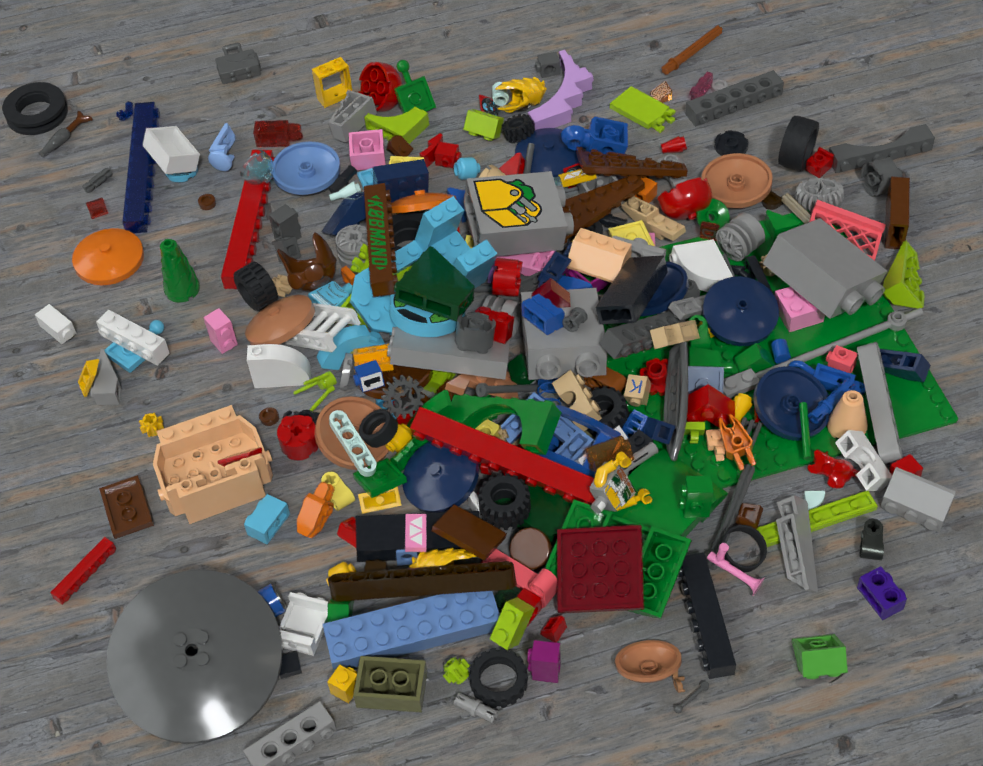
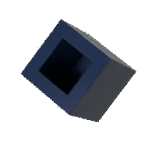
M648 417L643 433L653 440L669 445L675 426Z

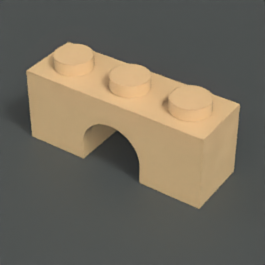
M569 370L552 383L558 396L566 404L570 405L574 402L569 407L570 409L585 414L597 421L602 419L598 412L601 409L595 400L592 401L591 397L593 395L587 387H584L586 382L582 376L576 375L572 370ZM573 421V423L582 431H586L588 429L587 427Z

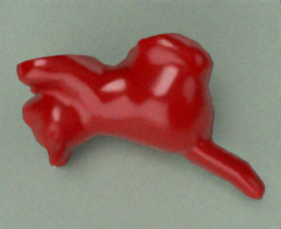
M818 449L814 451L815 456L813 460L815 464H810L807 467L811 473L827 476V484L834 489L843 488L851 477L858 478L856 474L859 472V470L853 469L851 462L845 459H836L829 456L828 451L824 453Z

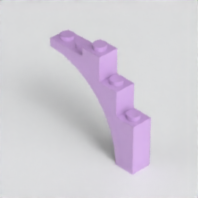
M565 50L559 51L560 67L564 73L561 87L549 101L528 112L535 130L555 128L571 122L572 109L581 106L583 92L592 89V82L594 81L592 73L588 72L585 67L579 68L573 62L571 55H568Z

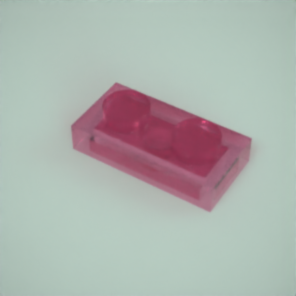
M707 71L703 77H700L696 86L691 88L689 94L691 100L704 96L709 91L713 82V73Z

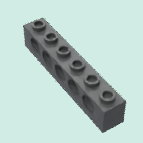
M772 70L687 101L685 115L695 127L782 95L784 81Z
M672 311L638 320L636 323H627L610 328L606 331L599 344L614 359L627 357L630 354H637L640 351L649 350L654 347L650 330L686 321L676 318Z

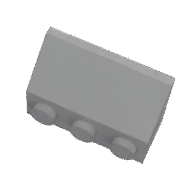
M896 467L884 494L881 508L889 513L899 515L910 522H915L929 530L940 533L949 514L956 491Z

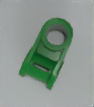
M701 315L692 316L689 321H696L698 318L703 324L698 329L700 338L691 340V347L711 350V338L705 317Z

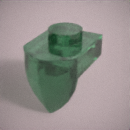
M516 586L509 590H499L494 595L498 611L501 613L506 601L516 598L522 590Z

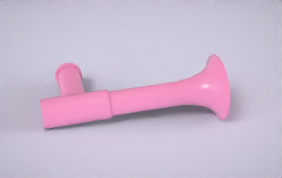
M721 543L717 554L711 551L707 559L745 582L752 589L754 596L765 577L762 579L753 578L730 564V562L724 559L729 546Z

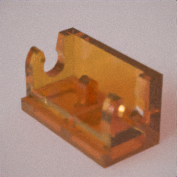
M618 436L585 448L590 470L594 472L604 462L616 460V455L619 452H624L631 461L635 460L628 440L625 441L623 436Z

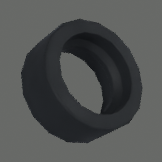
M385 409L371 412L362 420L359 426L360 437L373 448L389 443L398 430L397 420ZM385 422L378 432L372 434L377 426Z

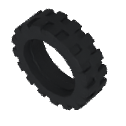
M492 648L489 652L484 651L479 658L476 657L474 659V665L470 667L469 680L471 690L474 692L476 699H480L483 702L482 704H488L492 708H497V706L505 708L509 704L513 705L517 702L518 698L521 699L523 697L524 691L527 690L528 674L526 664L512 650L509 652L504 648L500 650ZM504 664L516 672L517 679L515 684L508 690L494 692L486 689L481 684L480 678L483 671L491 665Z

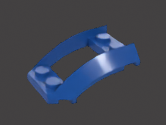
M557 405L556 407L562 412V417L577 422L598 434L582 465L550 450L547 451L546 455L539 456L595 478L597 468L602 466L604 462H608L617 442L620 440L621 433L585 414L562 405Z

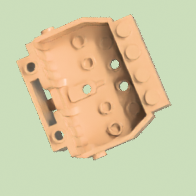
M232 405L157 431L160 443L156 445L153 466L161 487L157 491L161 501H166L170 513L174 516L185 513L189 524L266 496L263 485L271 482L273 477L269 464L272 461L269 450H264L256 428L241 415L236 416ZM259 447L262 448V454L259 453L243 458L225 467L218 464V460L227 456Z

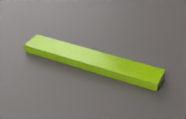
M864 491L808 510L811 532L875 511L878 505L870 492ZM776 521L756 529L765 539L767 547L780 543Z

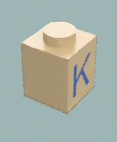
M628 375L624 397L630 405L637 407L647 405L651 388L649 378L647 376Z

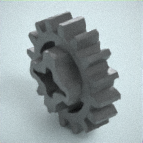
M401 375L400 380L393 377V383L387 382L388 389H382L386 393V395L381 396V399L386 401L383 403V406L388 408L387 411L390 414L393 413L396 418L400 414L403 419L406 418V414L412 417V411H418V405L424 404L420 400L425 398V395L420 393L424 389L422 386H418L419 382L416 379L413 381L411 376L405 379ZM412 387L415 391V396L412 395ZM391 397L395 400V406L392 405Z

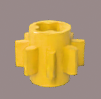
M155 413L145 414L142 420H139L142 434L147 432L148 437L158 436L157 431L164 429L162 417H156Z

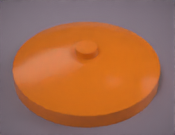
M425 190L414 191L415 194L392 202V212L389 213L432 209L452 196L456 199V196L446 193H425Z
M119 228L103 229L90 234L77 245L73 252L72 263L76 274L85 282L94 285H111L129 278L140 268L144 259V249L140 239L128 230Z

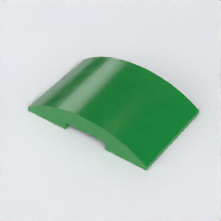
M662 449L640 464L628 476L636 490L635 496L638 495L639 490L647 489L650 494L646 496H651L652 502L644 504L642 501H638L634 506L610 512L614 516L650 528L653 526L687 537L699 522L703 523L707 517L684 518L683 509L679 508V497H682L681 484H685L686 476L703 475L678 458L676 461H672L668 452ZM713 482L714 493L710 514L728 495L725 490Z
M573 500L562 529L641 524L614 516L612 512L603 510L598 514L591 509V505ZM641 525L644 610L628 611L661 619L692 540L653 526L650 528ZM557 541L545 567L556 578Z

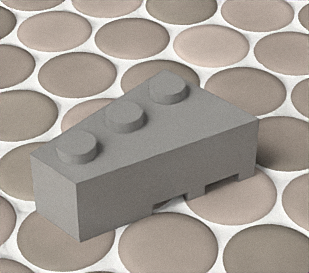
M347 90L346 98L341 100L340 108L336 109L329 121L334 139L347 142L349 140V132H358L365 125L364 116L368 113L372 115L377 114L372 97Z

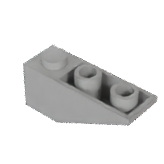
M101 349L100 356L97 357L99 364L94 379V386L91 387V397L94 398L97 405L120 404L122 388L104 349Z

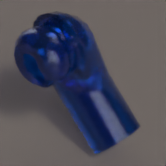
M128 101L125 103V111H117L116 116L119 120L125 121L133 115L132 102Z

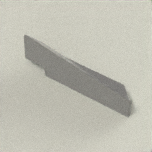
M791 496L777 502L782 518L776 519L787 579L797 583L807 591L816 593L818 592L808 503L802 498Z

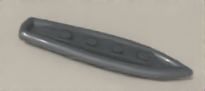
M686 341L675 344L670 349L667 367L663 422L675 426L669 445L666 444L667 452L672 461H676L678 458L687 421L688 350Z

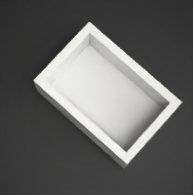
M177 126L146 128L143 147L165 174L196 171L200 153Z

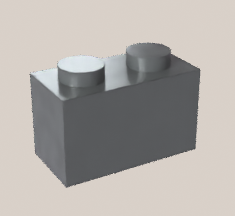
M286 204L269 214L274 239L296 236L298 240L302 237L300 232L301 226L297 218L298 213L294 208H290Z

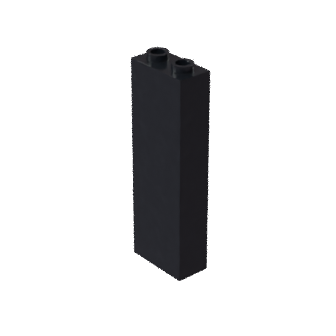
M665 255L631 257L627 260L596 306L599 324L636 323L668 273Z
M467 511L480 518L479 511ZM446 512L415 513L426 514V552L435 549L439 551L449 548L463 549L432 532L433 525ZM406 514L355 516L357 562H366V560L396 561V550L405 549ZM405 554V555H402L401 557H403V558H409V557H412V555H410V554Z

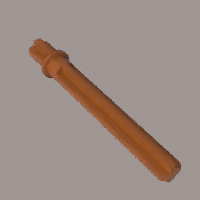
M719 25L715 26L677 56L670 58L661 67V72L668 75L673 70H677L679 65L722 34L723 28Z

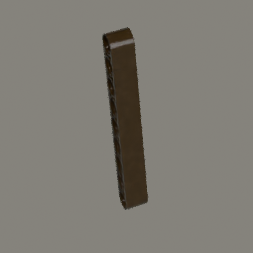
M509 561L338 573L328 578L333 601L509 590L517 585L514 564Z

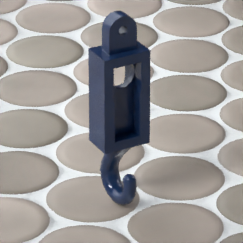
M573 242L568 244L563 255L555 251L539 275L538 281L540 282L538 288L550 278L557 283L560 281L572 261L568 256Z

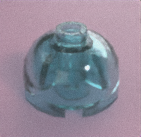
M259 150L261 152L259 155L254 153L243 165L244 172L240 171V176L250 184L260 185L264 182L268 183L273 177L274 163L271 157L263 150Z

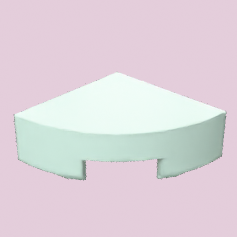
M804 491V500L808 503V510L817 508L823 503L825 491Z

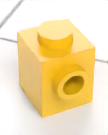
M339 665L327 681L330 693L349 704L354 697L357 672L351 667L345 668Z

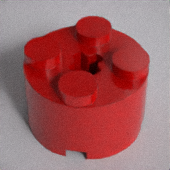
M496 258V269L493 274L492 285L493 295L519 296L523 261Z
M286 416L281 420L277 429V437L281 451L289 459L296 461L309 458L310 454L318 450L319 447L315 439V423L310 416Z

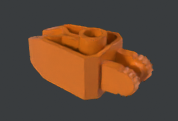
M729 414L732 428H727L722 418H719L720 436L726 457L730 460H735L738 469L741 471L744 469L743 461L740 459L741 456L746 455L751 466L756 464L751 452L753 440L739 420Z
M321 482L314 494L309 493L305 497L297 518V533L313 538L323 529L334 508V503L330 502L334 493V487L331 484Z

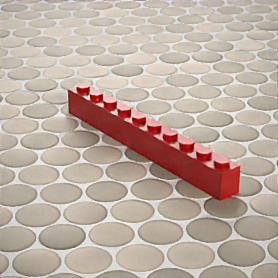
M252 150L221 274L224 289H237L234 282V272L251 263L253 255H256V242H259V229H262V217L265 216L264 206L268 203L267 193L271 190L270 180L273 179L272 163L275 157H273L272 150Z
M419 407L410 426L413 437L418 440L424 441L426 439L431 441V444L437 448L442 449L445 447L450 449V452L454 455H465L469 457L468 459L476 464L484 463L487 465V468L498 472L501 470L510 474L511 477L516 475L518 478L525 480L527 485L542 487L546 493L551 495L559 494L567 502L572 503L573 500H577L591 505L595 501L590 492V486L594 480L593 477L428 409Z

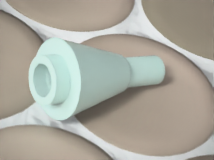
M353 181L338 192L329 194L331 201L346 198L361 191L359 183L355 184V181Z

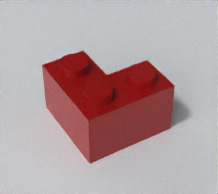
M709 384L688 395L686 422H704L708 420L719 427V418H722L726 426L730 424L729 414L735 417V401Z

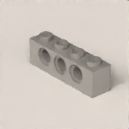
M319 701L244 749L243 752L250 766L288 765L301 753L310 751L321 740L330 738L337 731L334 720ZM308 728H315L312 732H306ZM290 740H296L293 744H287ZM277 752L275 756L267 757L270 753Z

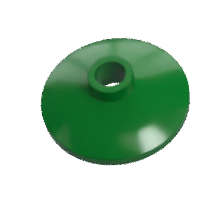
M712 199L706 209L696 212L698 224L702 229L717 232L729 223L730 220L727 207L717 199Z

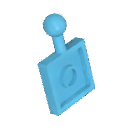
M154 320L150 323L148 331L156 335L161 334L164 331V324L160 320ZM114 342L104 350L110 360L129 373L146 360Z

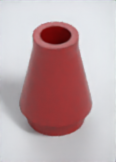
M677 136L662 143L661 149L663 154L679 153L687 150L684 136Z

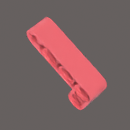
M497 549L485 561L482 560L480 562H512L514 564L517 585L511 590L519 594L523 588L528 589L542 598V608H545L557 593V578L547 569H542L537 574Z

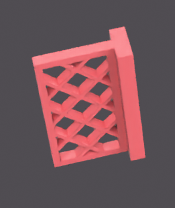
M817 200L811 211L809 222L816 220L815 218H821L832 228H834L832 224L840 226L841 228L836 231L839 233L844 232L848 237L846 239L863 251V249L868 248L872 255L868 256L875 261L886 224ZM849 230L856 232L859 235L853 236ZM867 237L873 238L876 241L870 243ZM861 238L865 245L859 246L856 240Z

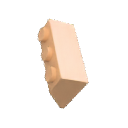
M580 228L570 249L568 258L572 261L568 269L612 283L627 260L631 258L632 244Z

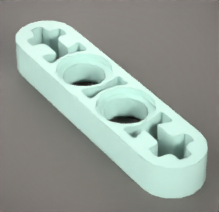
M340 410L333 411L329 417L331 429L359 473L366 477L372 476L376 472V460L347 415ZM335 418H337L338 420H341V419H342V421H341V424H342V426H343L342 428H341V425L339 424V422H338V421H335ZM345 432H350L353 434V437L345 439L342 435ZM359 447L363 450V453L356 455L352 452V449ZM364 458H365V463H366L368 466L371 465V469H368L367 467L364 468V461H363Z

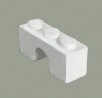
M848 430L835 442L846 459H852L860 466L861 470L856 476L866 491H881L889 484L892 475L863 431Z

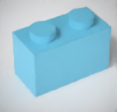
M267 494L263 500L258 502L254 512L245 520L244 526L247 535L268 545L290 515L287 503Z

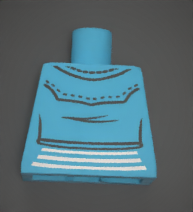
M331 281L323 287L310 292L308 296L312 303L341 307L352 293L353 286L347 283L341 287L335 281Z

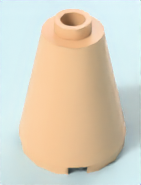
M850 390L845 392L830 414L827 428L828 432L835 439L836 437L840 438L848 430L863 431L864 434L867 431L868 425L863 396L857 391Z

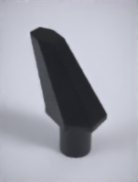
M731 265L735 277L750 278V274L745 271V266Z

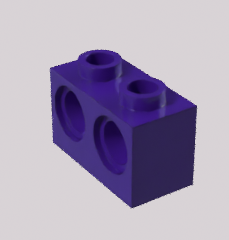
M881 566L859 578L857 589L882 621L904 609L907 601L905 592L897 587L893 582L892 576L885 572Z

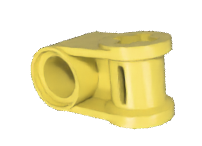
M327 472L322 476L321 482H326L334 487V493L330 502L334 503L336 511L355 501L353 493L340 479L338 474Z

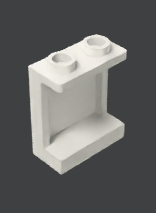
M290 592L288 596L290 602L279 626L282 646L288 650L314 656L324 632L322 624L327 623L328 601L320 597L312 598L303 593L296 594Z

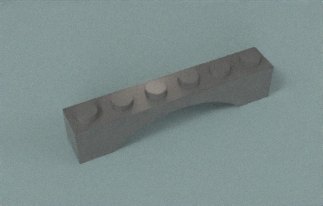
M923 124L909 128L899 139L884 145L857 146L844 143L829 147V152L834 154L832 168L835 173L861 168L867 162L891 157L894 160L932 150L935 137L928 126Z

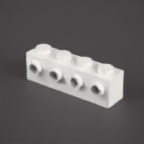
M110 310L105 312L96 321L101 336L157 366L169 354L164 338Z

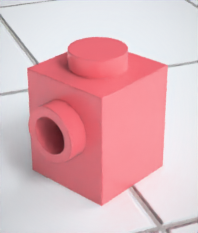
M836 345L833 352L829 351L826 362H828L829 367L852 373L856 366L858 353Z

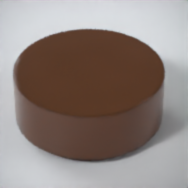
M204 194L199 197L198 204L202 210H211L216 206V200L212 194Z
M268 407L260 412L259 419L263 425L272 426L279 421V414L275 408Z

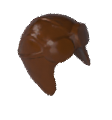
M316 232L312 237L316 258L297 260L288 256L281 249H277V253L288 274V283L293 289L312 292L331 282L335 275L337 259L328 243Z

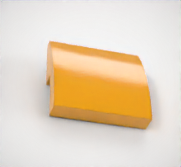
M390 343L353 349L354 367L376 360L382 372L394 370L393 365L390 364L391 357L387 356Z

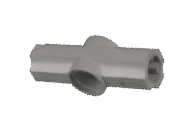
M618 236L612 237L632 244L631 257L666 256V249L648 245L647 241L642 238L629 240Z

